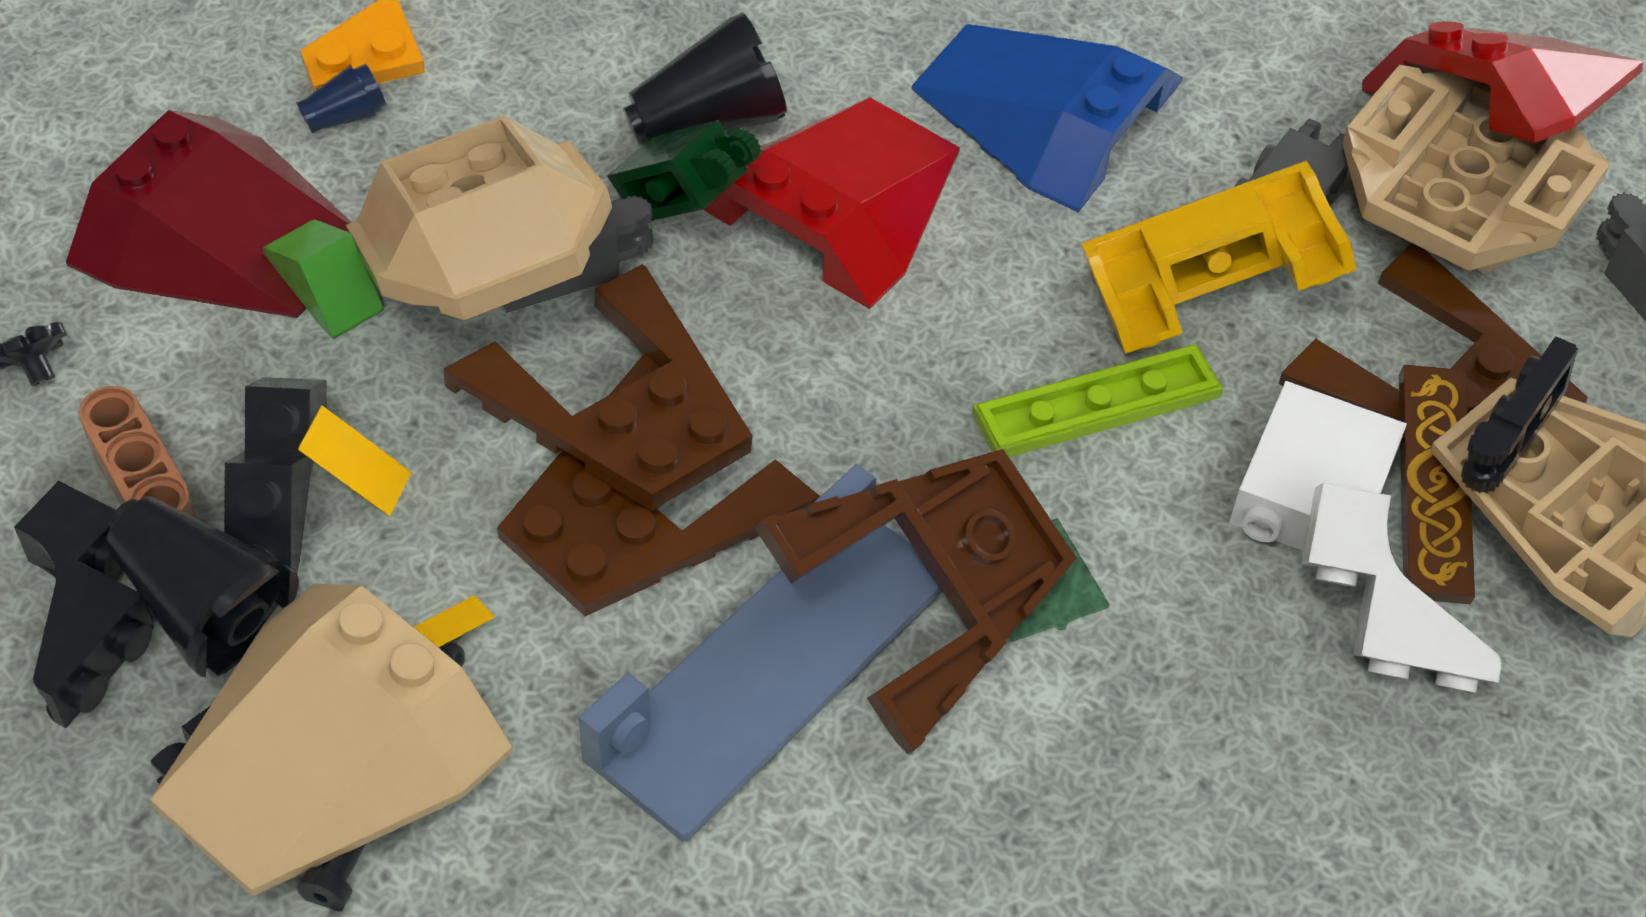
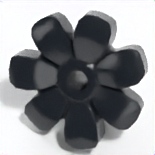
M53 322L46 326H31L25 330V337L18 335L0 343V370L11 365L22 366L31 386L38 385L42 380L48 381L55 378L46 356L51 350L63 346L62 338L67 336L63 323Z

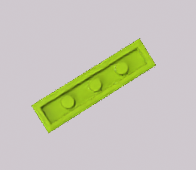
M1197 344L974 404L972 415L991 452L1004 449L1008 457L1218 399L1221 398L1223 387Z

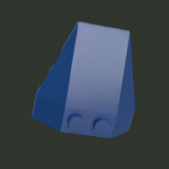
M966 24L913 83L911 89L956 128L961 127L980 143L981 149L992 159L996 157L1017 175L1016 179L1027 189L1079 213L1105 180L1111 149L1145 107L1158 112L1182 82L1183 77L1164 66L1114 45Z

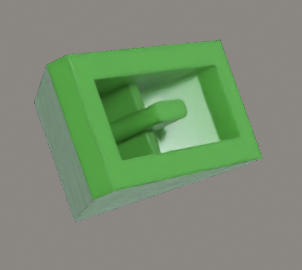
M313 219L263 247V254L316 322L332 339L337 338L384 310V306L351 233Z

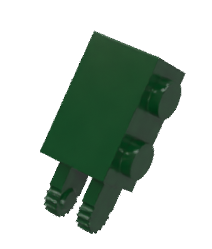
M715 120L652 137L610 172L607 177L622 199H627V196L633 197L634 195L647 199V202L651 203L653 217L651 221L704 210L749 170L747 164L750 165L761 156L760 153L762 151L760 148L762 146L759 144V140L755 138V135L751 134L749 130L746 131L744 128H738L737 130L725 131L720 122Z

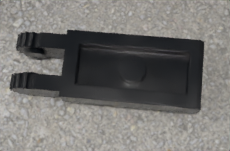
M1555 336L1540 358L1531 355L1527 359L1515 385L1516 393L1512 398L1502 395L1496 403L1489 420L1480 422L1474 430V434H1471L1467 447L1469 451L1468 460L1465 461L1461 477H1463L1462 483L1466 484V488L1469 487L1472 489V492L1477 491L1479 494L1481 492L1488 494V491L1494 492L1496 487L1499 488L1500 482L1502 483L1510 470L1515 467L1519 458L1524 454L1538 431L1566 393L1578 351L1576 344Z

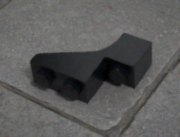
M263 377L245 386V451L225 462L224 532L284 562L294 572L298 573L310 477L314 461L300 452L298 448L321 405L327 408V380Z
M58 480L14 528L28 561L42 568L56 579L33 675V682L38 693L44 697L47 703L46 710L50 719L67 728L80 712L89 713L100 704L106 694L108 680L125 661L134 662L143 655L150 644L152 630L155 627L147 605L139 593L114 579L123 571L106 546V538L109 532L107 524L115 509Z

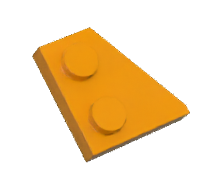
M377 0L300 50L302 61L314 92L350 64L353 69L367 64L377 84L425 72L423 58L398 0Z

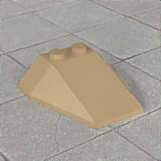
M1510 378L1434 441L1431 452L1554 597L1608 634L1634 637L1646 626V424L1563 396L1524 454L1519 458L1515 467L1510 470L1504 481L1500 482L1499 488L1496 487L1494 492L1488 491V494L1486 492H1481L1480 494L1477 491L1472 492V489L1466 488V484L1462 483L1463 477H1461L1464 463L1468 460V443L1471 434H1474L1478 424L1489 420L1500 397L1507 395L1512 398L1516 393L1515 385L1517 380Z
M314 584L263 625L150 798V803L155 811L253 897L308 871L310 868L324 864L339 855L354 850L463 799L512 754L513 746L464 669L362 585Z

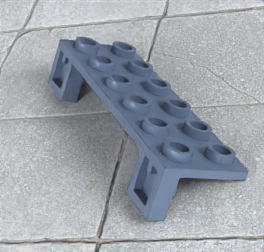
M855 464L815 502L836 496L842 498L870 490L876 485V477ZM885 525L792 584L781 569L650 691L648 687L627 672L578 717L582 761L679 840L688 841L943 590L913 545Z

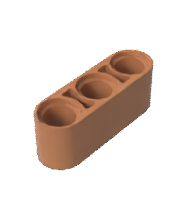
M106 386L89 393L80 403L78 410L80 421L92 454L120 505L131 499L140 500L152 496L197 518L187 485L136 396L130 390L120 386Z

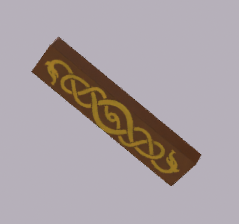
M1403 365L1399 373V418L1401 422L1407 423L1400 441L1403 575L1433 601L1471 604L1475 598L1471 498L1431 452L1433 442L1468 414L1466 370Z

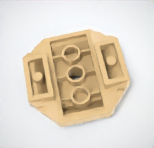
M1399 65L1347 126L1342 142L1362 218L1468 271L1474 270L1482 275H1486L1521 256L1556 247L1604 180L1610 163L1600 152L1594 153L1588 140L1576 127L1536 143L1490 130V85L1447 72L1422 73L1420 68Z
M504 115L381 161L358 219L347 224L346 227L348 232L351 233L364 265L382 296L411 305L439 306L441 314L461 320H468L581 275L590 257L588 247L601 232L611 211L612 203L605 183L569 140L556 144Z

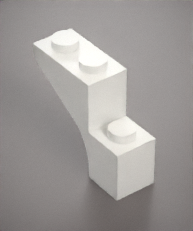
M1324 482L1315 487L1301 565L1316 567V580L1338 585L1356 587L1358 576L1367 577L1353 655L1370 659L1368 672L1409 679L1410 668L1414 667L1437 672L1435 685L1473 693L1477 691L1478 680L1499 683L1501 672L1499 655L1412 584L1396 565L1390 550L1387 532V518L1391 495Z

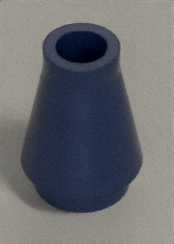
M350 64L307 98L296 102L311 133H314L324 128L376 116L375 110L385 106L386 101L367 64H363L355 69Z

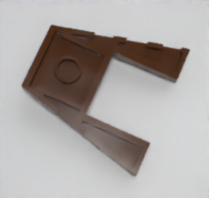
M1411 243L1381 273L1378 282L1380 286L1474 342L1450 368L1466 370L1468 413L1508 379L1513 378L1517 380L1521 369L1531 355L1539 358L1542 356L1425 249ZM1315 339L1281 373L1278 383L1281 386H1284L1285 381L1400 421L1399 390L1318 339ZM1569 380L1564 396L1586 403L1588 396Z
M643 264L596 288L594 306L653 360L659 368L572 416L496 341L444 368V386L455 394L463 389L482 401V410L504 423L513 419L536 433V442L555 454L565 450L585 462V472L650 511L660 507L751 453L753 435L647 267Z
M644 354L609 395L656 370L659 366ZM562 450L499 524L497 530L498 537L579 612L587 616L661 582L662 577L688 565L694 567L716 557V553L747 538L753 540L759 537L754 526L761 519L773 514L779 516L806 508L809 504L814 503L820 495L775 459L684 530H681L657 508L650 511L585 472V462Z
M1004 449L934 468L923 475L902 481L895 479L874 485L870 490L842 498L836 496L811 503L806 508L779 516L777 514L769 515L761 519L754 526L792 584L894 519L897 521L969 629L867 698L894 741L907 754L920 747L925 741V736L940 718L950 711L965 693V688L980 670L996 656L1006 644V639L1021 621L1031 614L1077 558Z

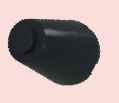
M742 12L729 17L628 93L631 105L624 107L623 111L636 139L647 136L648 140L655 136L718 120L723 129L728 131L776 122L778 119L786 116L784 113L787 112V105L777 74L771 61H765L758 45L763 43L745 13Z
M150 496L140 500L131 499L126 501L114 511L108 521L107 548L184 661L201 677H206L207 668L217 676L230 671L240 662L276 607L279 605L284 609L295 600L299 587V578L297 573L284 562L155 497Z

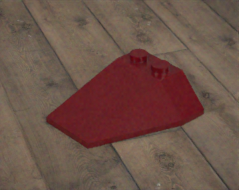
M168 110L91 183L66 264L116 289L298 318L306 310V307L263 254V247L313 219L347 232L346 225L351 223V221L261 137L216 117Z

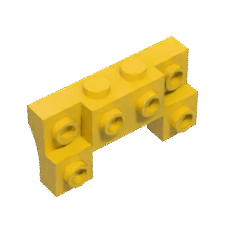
M1307 160L1081 243L1089 271L1104 301L1109 319L1125 354L1141 348L1155 346L1163 340L1182 334L1175 308L1176 304L1280 266L1285 267L1298 291L1315 285L1329 283L1334 278L1357 270L1351 241L1329 206L1317 176Z

